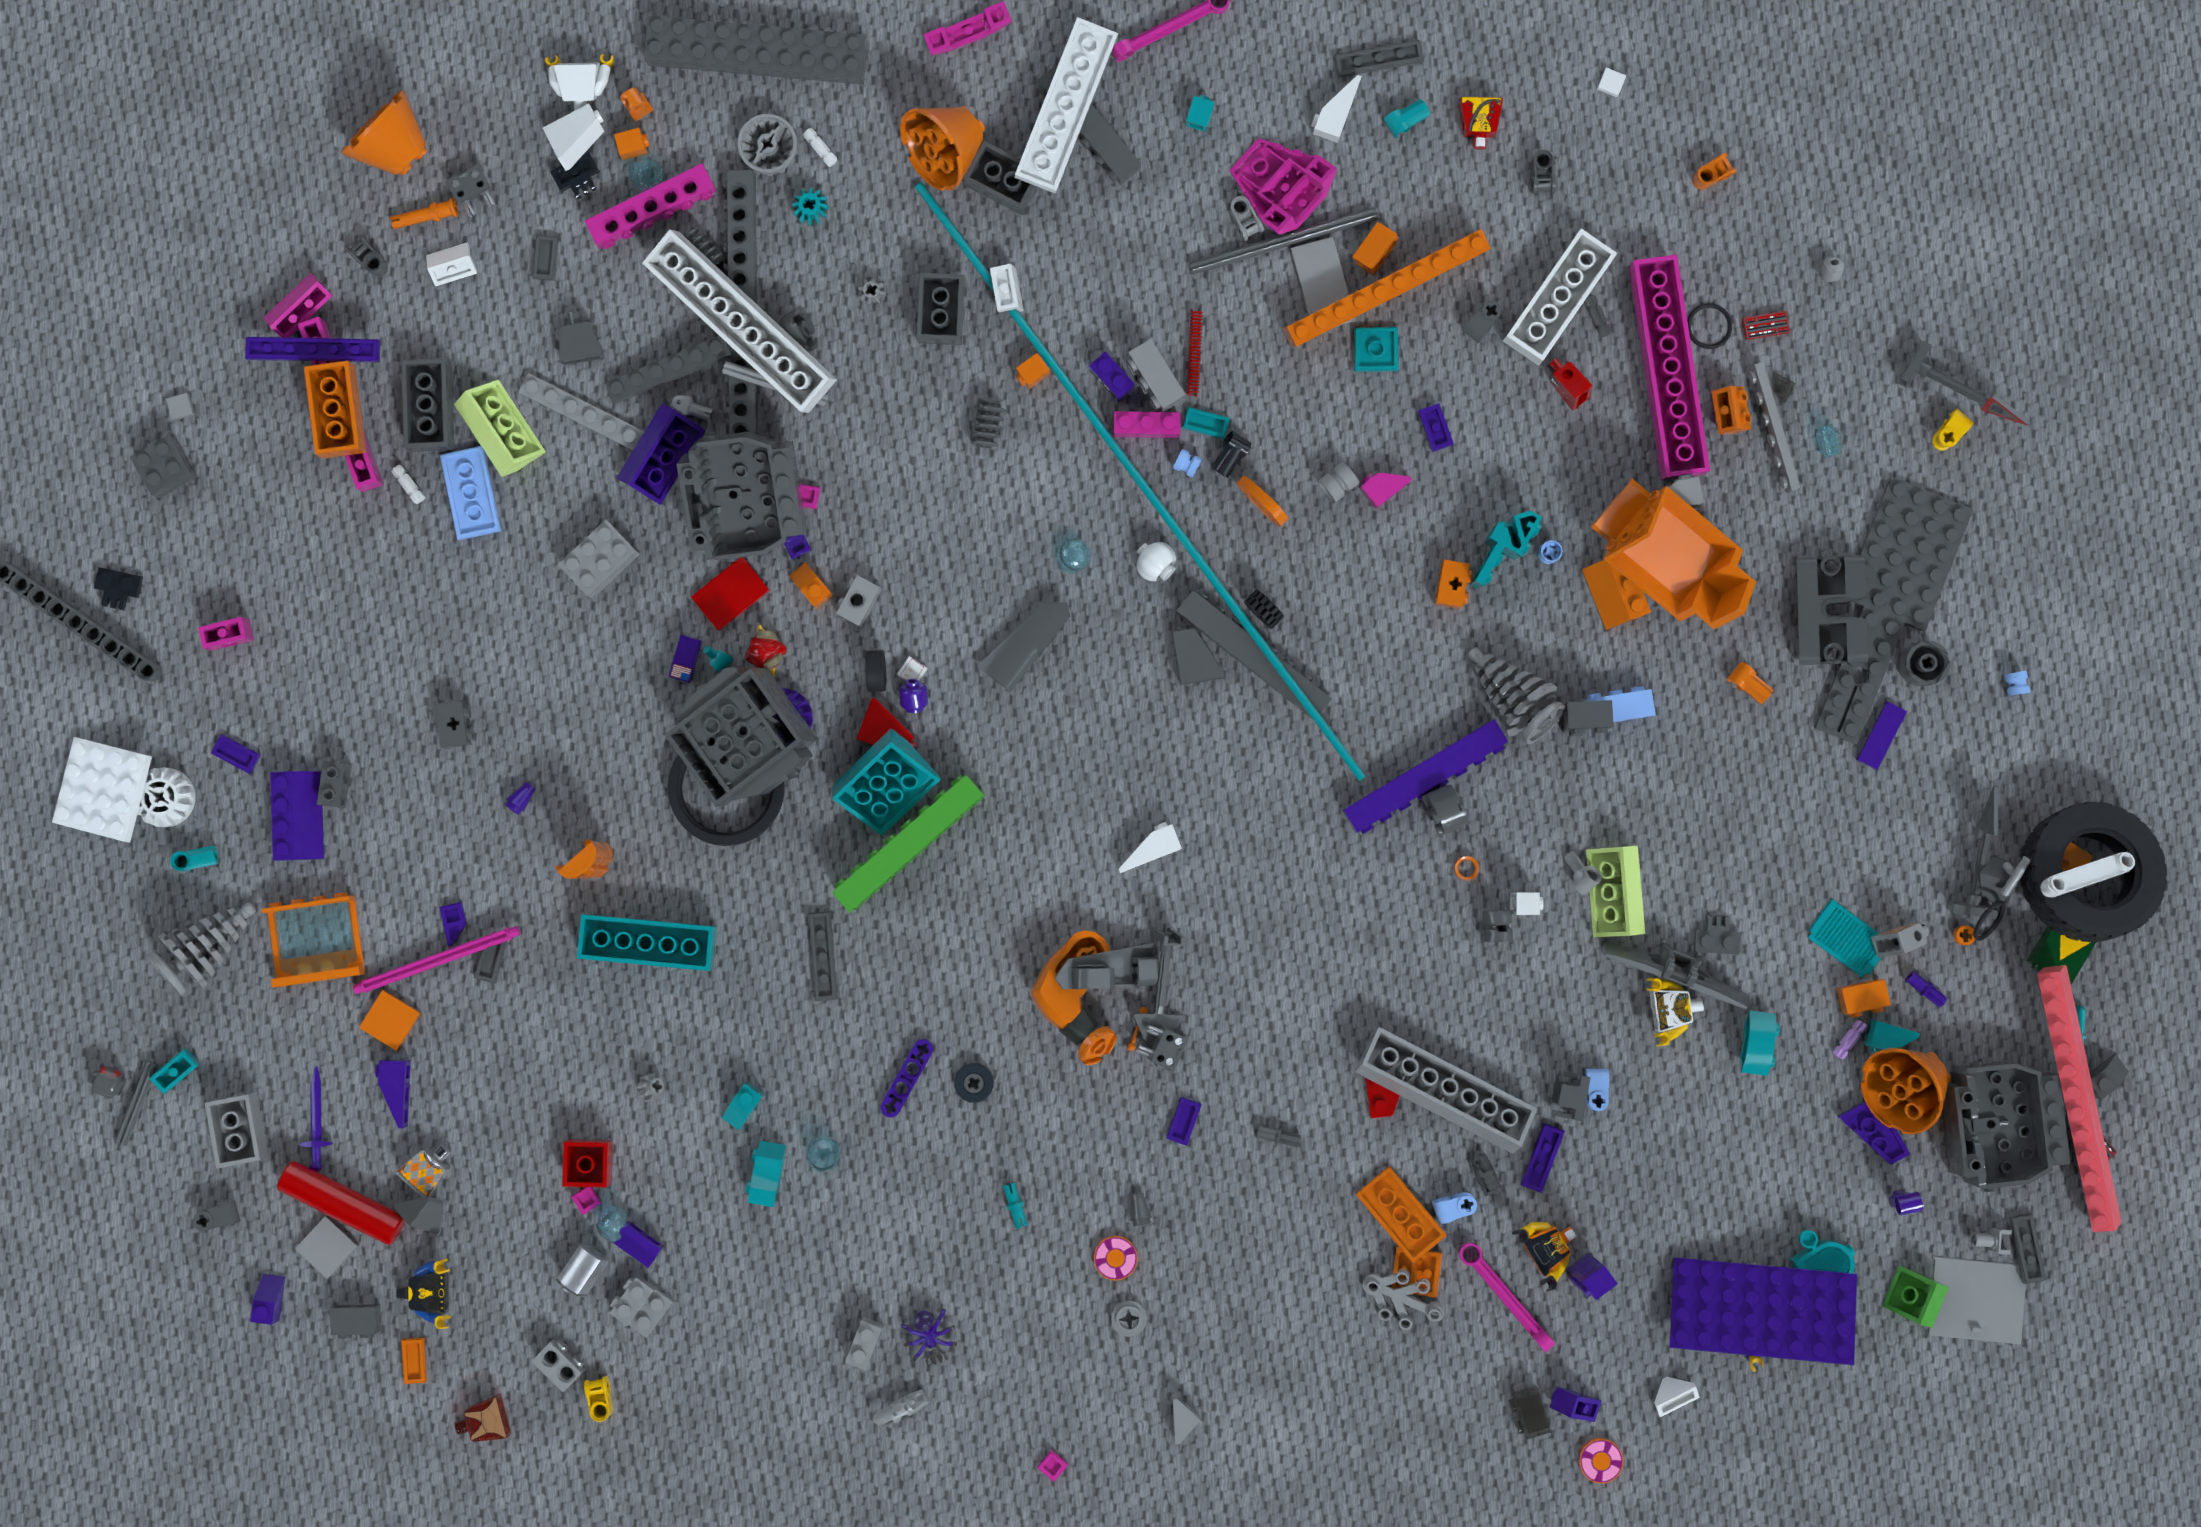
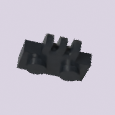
M589 151L585 152L569 170L565 171L561 165L550 171L559 190L564 192L571 188L577 200L581 198V194L578 191L580 188L585 196L589 194L586 185L589 184L592 191L597 190L591 177L600 171Z
M98 567L94 589L104 591L101 605L108 607L109 599H111L110 608L116 609L117 603L120 601L118 608L124 611L128 596L139 598L143 577Z

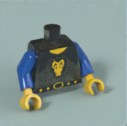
M447 1258L425 1263L415 1270L413 1276L409 1277L408 1286H397L396 1289L397 1299H408L409 1309L414 1310L416 1315L424 1320L435 1324L437 1329H448L449 1326H446L445 1320L451 1318L450 1315H441L449 1311L450 1269L444 1267V1262L448 1261Z

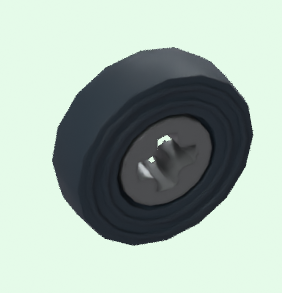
M970 1063L963 1066L957 1072L954 1087L962 1100L969 1103H978L985 1100L991 1094L994 1087V1079L986 1066L979 1063ZM969 1078H978L980 1080V1082L978 1083L979 1088H970L968 1086V1084L970 1083Z

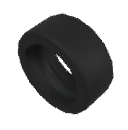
M884 650L866 651L865 675L868 692L886 691L887 677Z

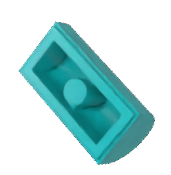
M184 1048L149 1079L163 1094H166L200 1063L190 1050Z

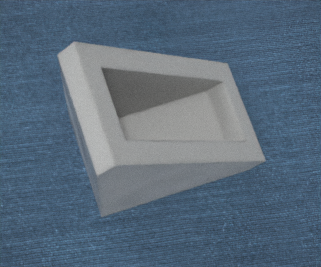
M1172 1395L1175 1444H1180L1201 1419L1177 1395Z

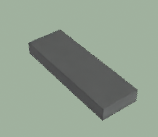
M2033 1214L2009 1217L2022 1283L2028 1284L2047 1280Z

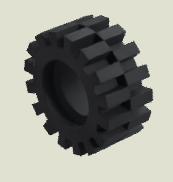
M1257 589L1244 601L1247 608L1270 629H1273L1284 618L1279 608Z

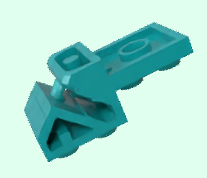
M1527 511L1514 515L1507 521L1508 523L1499 521L1493 526L1484 542L1491 549L1470 585L1479 589L1481 586L1485 587L1486 584H1489L1494 575V572H1492L1493 567L1496 568L1497 565H1500L1505 555L1513 560L1526 555L1532 545L1529 540L1539 533L1543 525L1540 523L1543 517L1533 511Z

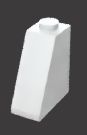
M589 103L543 127L565 171L569 170L604 132L600 124L603 122L599 111H593Z

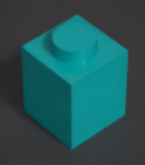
M1194 96L1186 119V126L1207 132L1215 102L1211 101V98L1207 96Z

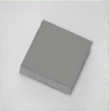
M189 393L166 399L172 420L175 421L195 415Z

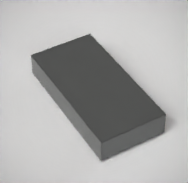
M536 235L533 279L555 281L559 237Z
M508 941L481 950L474 975L475 979L496 984Z

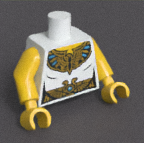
M1647 978V981L1652 982L1651 988H1647V991L1650 993L1654 1028L1656 1032H1662L1654 1034L1653 1037L1660 1038V1043L1656 1044L1657 1047L1666 1046L1671 1040L1677 1038L1688 1029V1024L1693 1022L1692 1012L1704 1010L1702 998L1690 999L1689 991L1683 990L1680 984L1669 979Z

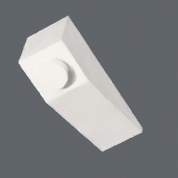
M1357 75L1322 108L1320 115L1315 114L1311 125L1315 128L1314 135L1338 143L1362 76Z
M1164 822L1154 826L1155 831L1151 832L1119 868V872H1125L1182 849L1173 825L1168 826Z

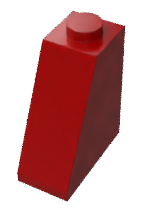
M871 698L856 739L874 745L892 729L906 739L915 749L917 745L914 742L915 737L877 699Z

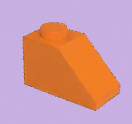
M806 562L789 575L816 609L834 596Z

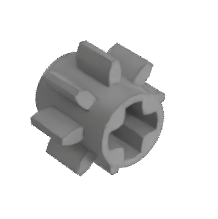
M874 277L869 282L864 279V287H858V290L864 293L860 297L861 301L867 299L869 306L875 301L880 305V297L886 296L885 292L880 291L884 284H877ZM872 288L873 290H875L876 294H869L868 289Z
M654 1073L639 1078L641 1082L636 1085L638 1097L645 1098V1102L661 1098L660 1094L664 1090L662 1079L655 1078Z

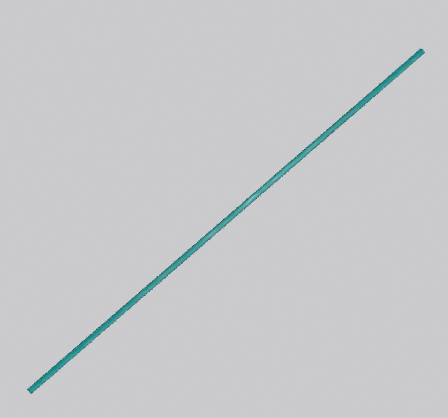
M923 183L917 184L915 189L994 293L992 277L989 271ZM1009 310L1008 313L1358 781L1366 777L1018 310Z

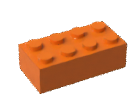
M349 361L305 366L304 373L315 455L324 459L367 453L356 366Z

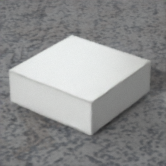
M1606 68L1597 90L1618 97L1626 75Z

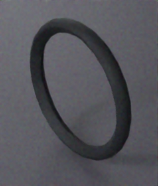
M1712 303L1699 305L1688 316L1687 322L1690 339L1701 348H1718L1726 343L1731 336V317L1719 305ZM1704 308L1717 309L1727 319V333L1716 344L1701 343L1692 333V318L1698 311Z
M2001 900L1996 901L1984 911L1974 928L1973 936L1975 940H1984L1997 928L2005 914V902ZM2001 905L2000 912L1993 925L1984 934L1978 936L1979 930L1987 916L1997 906Z

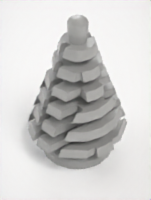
M1477 647L1469 652V658L1477 663L1474 668L1477 675H1482L1480 683L1484 688H1487L1486 693L1489 699L1493 700L1494 704L1492 707L1494 711L1500 712L1498 718L1501 724H1506L1504 729L1508 736H1515L1518 732L1524 730L1522 735L1524 741L1527 744H1532L1547 734L1561 719L1566 707L1562 702L1552 703L1555 699L1553 694L1558 693L1556 685L1546 683L1540 677L1531 679L1530 677L1534 676L1528 671L1521 672L1519 671L1520 668L1515 665L1508 667L1509 663L1502 659L1496 661L1497 657L1492 654L1484 656L1483 652Z
M247 902L238 911L234 908L226 910L230 915L227 919L219 912L212 915L219 924L216 928L207 918L199 920L200 924L208 932L205 936L192 923L185 925L188 932L196 939L197 942L195 944L190 942L180 929L171 930L174 937L186 949L184 953L164 933L157 936L174 958L170 963H166L156 952H150L146 957L180 996L184 995L187 991L185 985L177 976L183 969L200 988L204 989L207 982L191 962L194 960L198 963L201 969L212 978L216 972L207 959L202 956V953H208L210 958L220 966L224 960L213 945L217 943L225 953H229L231 946L224 939V936L228 934L234 942L238 940L240 936L234 928L239 926L244 931L247 926L245 919L251 917L256 912L253 904Z

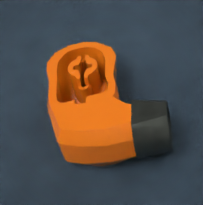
M1087 930L1075 933L1051 956L1030 990V996L1043 1016L1075 1045L1085 1040L1095 1030L1099 1022L1087 1006L1082 1005L1081 997L1088 989H1061L1054 977L1067 959L1110 951V947L1103 937L1096 932Z

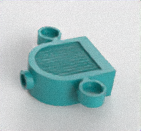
M1809 1229L1802 1230L1799 1233L1798 1241L1806 1249L1789 1259L1794 1268L1843 1273L1854 1272L1855 1262L1853 1256L1856 1253L1849 1243L1844 1246L1833 1240L1818 1241L1817 1234Z

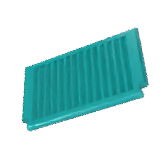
M1831 898L1809 928L1811 934L1808 935V939L1861 978L1864 977L1865 973L1870 975L1881 960V958L1877 957L1871 940L1872 936L1879 933Z

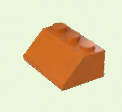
M1602 560L1582 569L1605 630L1651 613L1644 592L1607 561Z

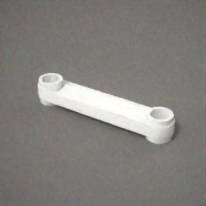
M2128 852L2118 853L2052 875L2041 883L2040 888L2046 897H2057L2124 874L2134 867L2135 860Z

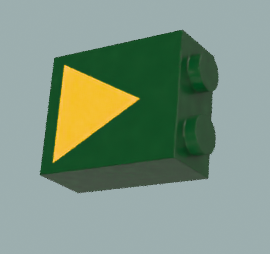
M2046 927L2027 961L2032 964L2031 968L2038 973L2044 967L2067 965L2070 984L2072 985L2094 948L2096 941H2076L2056 933L2051 927Z

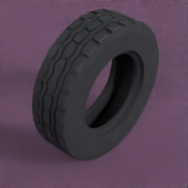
M2096 801L2084 802L2083 804L2071 805L2050 815L2033 829V832L2027 837L2026 844L2023 846L2020 855L2021 859L2023 856L2031 859V863L2020 878V883L2030 908L2047 927H2051L2056 933L2076 941L2102 942L2137 930V928H2140L2149 921L2148 918L2153 917L2158 910V906L2161 905L2164 891H2166L2167 864H2165V856L2156 836L2153 835L2150 828L2144 822L2140 821V818L2117 805L2113 806L2110 803L2104 802L2097 803ZM2075 838L2094 839L2105 844L2114 854L2128 852L2134 857V867L2123 874V885L2118 898L2108 907H2097L2087 904L2077 898L2072 892L2057 897H2046L2041 891V883L2046 878L2062 872L2063 855L2068 845Z

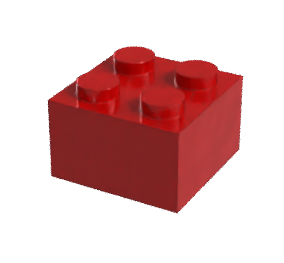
M568 1139L564 1141L562 1187L607 1188L612 1185L613 1140Z

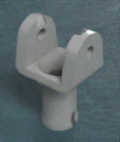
M678 395L673 398L671 407L685 417L692 415L709 421L710 415L708 414H711L713 408L694 403L693 397Z
M1993 1227L1990 1229L1989 1234L1972 1232L1970 1244L1974 1247H1989L1991 1252L2009 1255L2011 1254L2010 1249L2001 1248L2002 1234H2012V1229Z

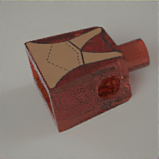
M501 1393L464 1410L465 1419L455 1421L456 1433L459 1435L469 1432L472 1442L505 1439L512 1434Z

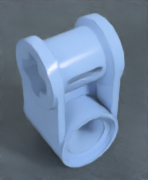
M1585 1069L1584 1075L1591 1077L1586 1104L1591 1110L1603 1111L1609 1103V1070ZM1596 1095L1602 1099V1103H1598V1107L1592 1103V1099H1596Z
M1468 1192L1446 1196L1432 1202L1439 1224L1449 1223L1458 1218L1471 1215L1477 1209L1475 1198ZM1464 1199H1467L1469 1202H1471L1469 1203V1208H1465L1463 1206Z

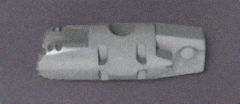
M922 1389L910 1393L888 1404L886 1408L876 1413L872 1419L880 1428L898 1423L929 1403L928 1398Z

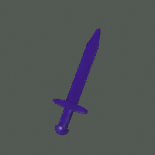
M315 1066L310 1085L311 1141L300 1143V1146L312 1147V1165H310V1168L320 1171L323 1168V1164H321V1147L333 1145V1142L322 1141L321 1080L318 1067Z

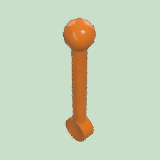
M1141 1007L1139 1013H1148V1009ZM1137 1025L1131 1042L1127 1045L1129 1051H1134L1136 1048L1135 1041L1139 1033Z

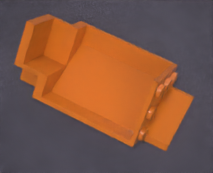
M1631 479L1591 525L1592 529L1609 542L1606 545L1607 550L1603 559L1680 622L1696 614L1715 630L1745 614L1756 581L1738 567L1743 549L1669 487L1665 486L1660 490H1654L1650 494L1634 479Z

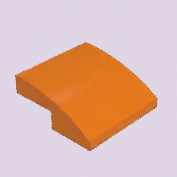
M1396 1247L1393 1274L1397 1273L1400 1269H1405L1409 1272L1410 1277L1407 1284L1402 1285L1396 1282L1392 1284L1391 1288L1403 1287L1425 1278L1430 1282L1429 1292L1426 1294L1419 1292L1413 1294L1436 1298L1438 1296L1443 1253L1428 1251L1413 1264L1399 1247ZM1403 1274L1399 1275V1277H1400L1401 1279H1406V1278H1407V1277H1406L1405 1275H1403ZM1425 1284L1419 1285L1423 1289L1427 1288Z

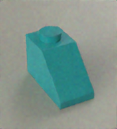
M1871 1020L1864 1045L1871 1047L1870 1052L1874 1053L1886 1048H1901L1919 1038L1920 1033Z
M749 1082L744 1083L729 1104L722 1119L740 1131L765 1094Z

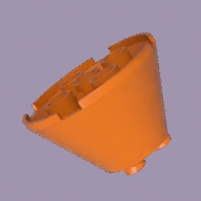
M400 90L392 97L391 101L384 104L350 139L351 145L342 148L340 152L344 156L394 175H404L412 167L410 162L413 159L419 160L428 151L425 148L426 142L407 95L403 90Z
M966 106L956 108H914L907 111L900 122V136L902 144L907 145L911 154L908 159L914 169L935 189L940 191L948 189L951 191L958 187L983 143L985 127L982 121L977 120Z
M1886 1048L1874 1053L1867 1059L1862 1068L1863 1081L1860 1083L1861 1091L1868 1108L1882 1124L1888 1128L1893 1127L1900 1130L1903 1134H1919L1931 1128L1938 1121L1951 1076L1935 1053Z

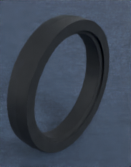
M710 738L709 741L712 746L715 744L714 738ZM679 754L673 762L668 777L670 806L679 823L690 834L701 841L719 846H733L746 843L766 831L774 822L781 809L785 792L784 782L770 791L769 801L764 812L750 826L729 833L710 830L698 823L685 805L682 785L687 769L686 764Z

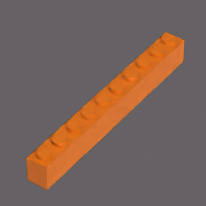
M1477 230L1282 329L1291 348L1297 347L1490 250V245L1483 230Z

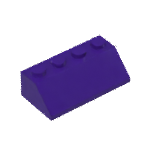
M661 404L616 478L661 505L678 477L677 463L684 454H688L690 448L696 441L702 438L706 430L675 409Z
M322 771L270 772L273 861L324 859L323 805H317Z

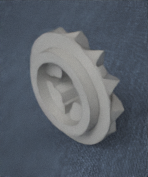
M1126 1300L1115 1307L1112 1312L1111 1321L1114 1329L1119 1334L1132 1337L1143 1331L1146 1326L1147 1315L1140 1304ZM1127 1309L1131 1312V1316L1139 1317L1132 1320L1131 1328H1129L1127 1321L1119 1320L1126 1317Z

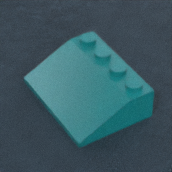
M890 729L833 784L832 799L883 836L941 778L906 739Z

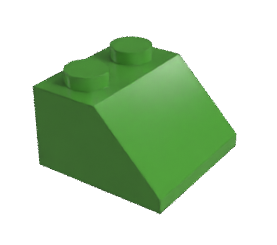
M1899 1265L1882 1306L1919 1325L1933 1328L1949 1286Z

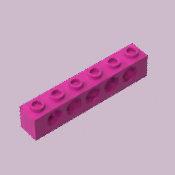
M703 163L585 220V223L598 248L608 249L616 244L615 241L621 238L629 239L633 237L635 231L641 228L646 230L653 227L655 221L670 219L674 216V212L680 209L682 211L688 210L694 206V202L700 199L706 201L714 196L713 193L717 191ZM695 185L696 190L693 193H687L686 189L688 186ZM669 195H677L674 202H666ZM656 204L657 209L654 212H647L649 205ZM630 214H637V219L634 222L627 221ZM612 223H617V229L613 232H609V225Z

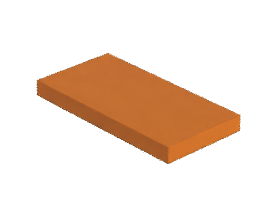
M1390 1166L1356 1193V1196L1413 1264L1447 1236Z

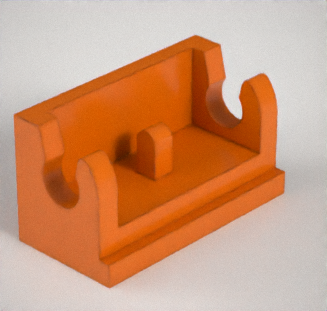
M1377 222L1352 256L1357 261L1355 264L1374 276L1398 243L1397 233Z

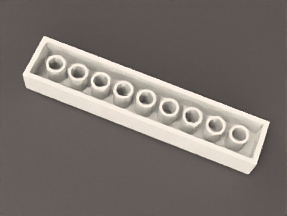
M670 229L644 260L643 264L800 412L809 413L836 382L837 379L680 232Z

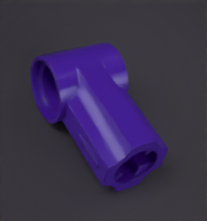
M1896 1190L1889 1198L1891 1206L1896 1208L1899 1216L1923 1211V1202L1919 1192L1908 1193L1903 1190Z

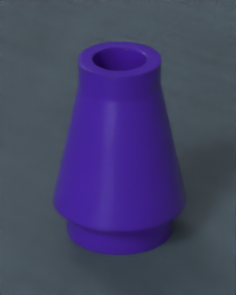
M525 782L506 798L507 802L504 805L519 815L521 811H525L536 789Z

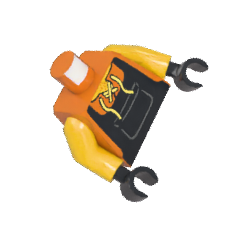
M1530 1222L1521 1230L1512 1231V1235L1519 1234V1240L1516 1241V1244H1524L1540 1273L1544 1277L1547 1276V1278L1540 1280V1285L1548 1283L1549 1287L1546 1292L1554 1290L1557 1287V1281L1562 1276L1569 1262V1256L1572 1254L1566 1244L1577 1238L1572 1228L1568 1227L1559 1233L1553 1224Z

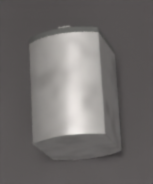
M579 1245L556 1281L566 1292L569 1291L575 1296H587L610 1260L590 1245Z

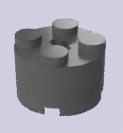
M1922 641L1912 644L1901 653L1898 671L1906 682L1914 686L1923 687L1938 683L1947 676L1950 670L1948 653L1941 644L1934 641ZM1922 660H1925L1924 664H1925L1927 667H1925V668L1923 667Z
M1449 784L1422 796L1426 807L1425 812L1430 821L1434 820V828L1439 837L1468 824L1466 812L1462 810L1460 798L1452 785Z

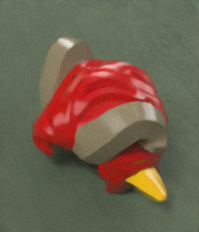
M758 625L757 635L750 642L745 659L757 668H768L773 677H775L776 666L782 660V655L786 654L787 647L778 640L774 632L766 631L762 625Z

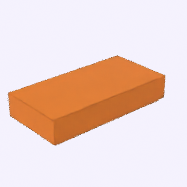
M425 1337L401 1339L404 1384L426 1383Z

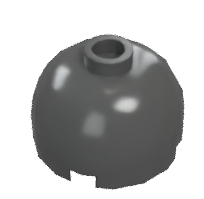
M798 308L784 315L779 322V326L807 352H810L818 346V341L814 342L811 331L815 332V329L806 313L801 314V309Z

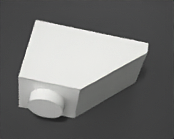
M1510 892V910L1512 915H1540V910H1543V897H1540V893Z

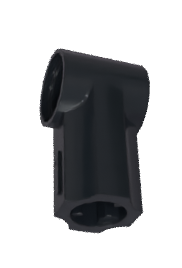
M1235 431L1229 432L1222 444L1223 449L1211 467L1226 478L1230 476L1238 461L1244 458L1251 448V442Z

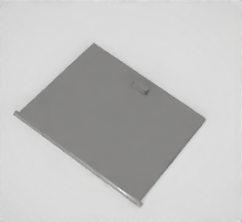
M1933 1256V1259H1935L1933 1279L1949 1286V1289L1933 1328L1929 1327V1335L2021 1344L2026 1284L2022 1283L2019 1265Z

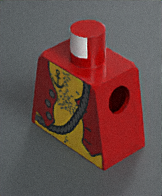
M1461 97L1459 112L1463 137H1473V149H1486V138L1495 137L1503 98Z

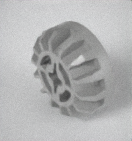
M761 114L751 118L742 127L738 136V151L745 165L754 170L756 174L773 176L775 173L785 172L789 165H793L794 158L798 154V140L793 128L785 119L773 114ZM781 139L785 146L783 155L779 153L778 142ZM756 141H757V145H758V148H759V149L756 151V154H755L754 147H755V143H756ZM765 144H768V145H769V144H772L773 147H772V148L767 147V148L765 149V146H764V145H765ZM776 155L780 157L774 163H765L767 158H773Z

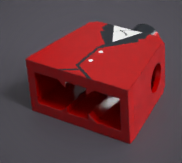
M1555 358L1547 365L1548 369L1553 373L1551 384L1572 411L1590 398L1593 385L1572 362H1568L1563 366L1558 358Z

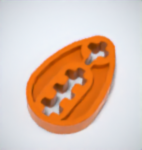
M1243 475L1236 482L1241 491L1276 526L1281 527L1288 520V516L1281 507L1248 477Z

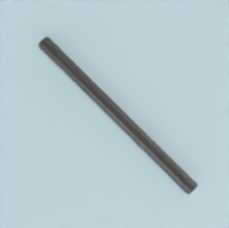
M1370 208L1190 262L1189 269L1191 274L1194 275L1375 221L1378 218L1375 208Z

